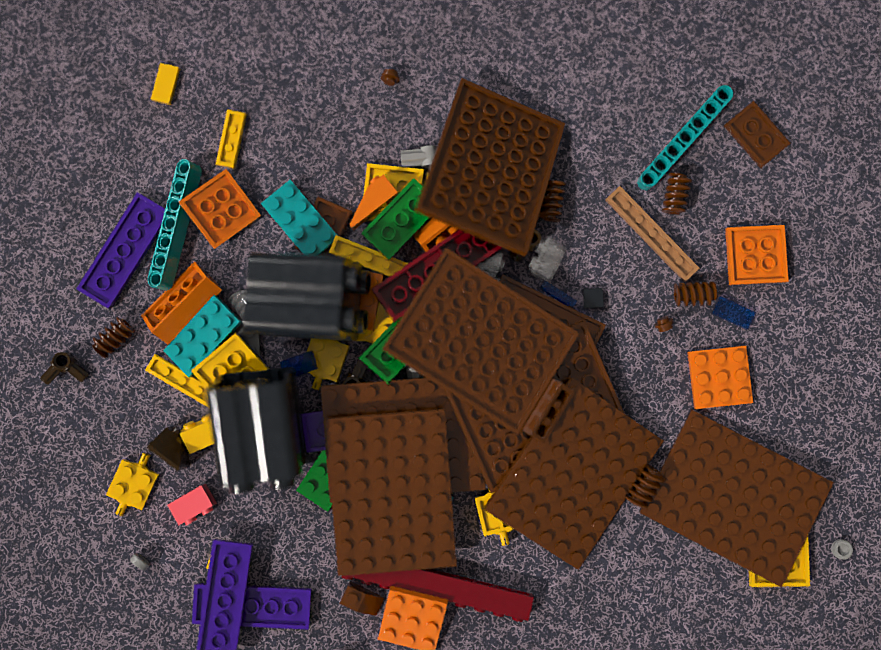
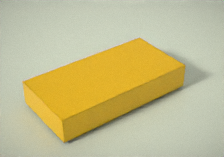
M160 63L151 96L152 101L171 105L180 72L179 67Z

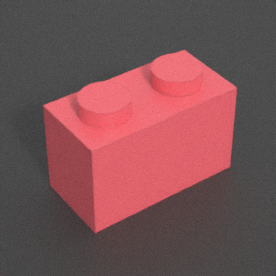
M203 484L167 506L178 525L185 522L187 526L197 520L196 515L202 513L204 516L213 511L212 506L217 503L207 485Z

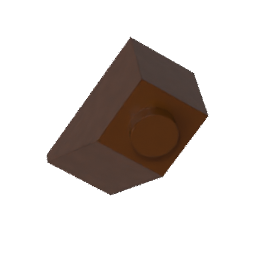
M350 581L339 604L359 613L376 616L384 597Z

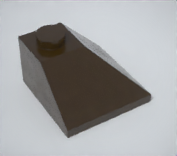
M176 426L166 427L146 448L176 471L188 468L190 465L189 454L180 436L181 429Z

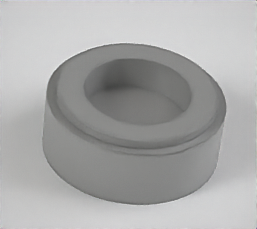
M838 539L833 542L831 551L835 557L845 560L852 555L853 547L848 541Z
M134 553L130 558V561L143 571H146L150 566L149 561L138 553Z

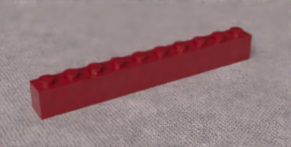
M430 568L341 576L347 580H353V578L360 579L361 583L368 585L376 583L384 589H390V586L447 599L450 602H454L455 606L461 608L470 606L474 607L475 611L485 613L486 610L493 612V615L498 617H504V615L511 616L512 620L523 622V620L529 621L534 599L532 593Z

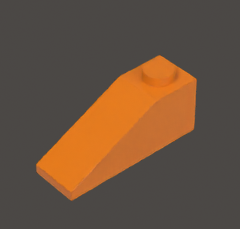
M384 174L380 177L378 175L370 181V185L367 187L350 222V227L353 231L383 209L398 195V192Z

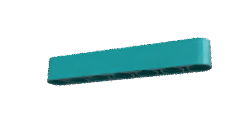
M727 85L720 86L644 170L637 180L638 186L642 190L651 189L733 97L731 87ZM718 94H724L725 100L721 99ZM706 107L712 108L713 114L708 113ZM698 121L701 124V128H697L693 122ZM682 134L688 137V142L681 139ZM669 148L676 151V156L670 155ZM656 163H662L664 170H659L656 167ZM643 177H650L651 184H646Z
M186 159L180 160L175 169L148 275V284L153 288L164 291L170 290L174 284L190 217L178 202L198 188L202 173L199 165Z

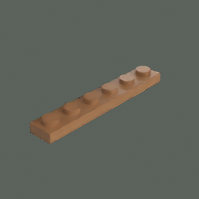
M621 186L605 199L684 282L700 269Z

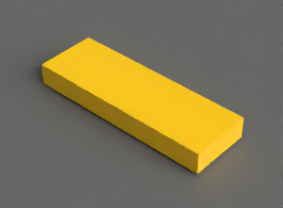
M227 109L216 160L217 166L236 168L247 116L246 113Z

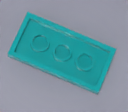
M288 180L261 203L303 254L320 255L332 245L337 234L291 180Z
M213 295L163 351L188 377H193L194 374L191 370L223 344L242 321L217 295Z

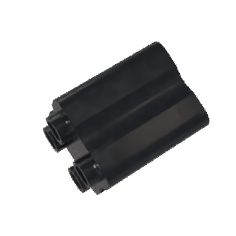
M251 252L247 266V296L243 317L244 330L246 333L264 336L357 341L359 333L365 334L368 328L367 310H360L361 294L368 295L370 292L371 274L369 271H363L362 264L352 262L351 258L347 256Z
M295 367L227 373L217 376L214 379V383L209 385L205 391L219 485L221 487H230L232 494L251 492L255 489L254 483L270 482L271 488L274 490L293 487L295 479L302 474V465L307 460Z

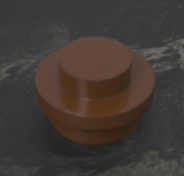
M385 69L381 74V80L384 84L393 86L399 83L400 77L396 70Z
M664 316L657 319L654 326L659 332H665L673 328L674 321L672 318Z

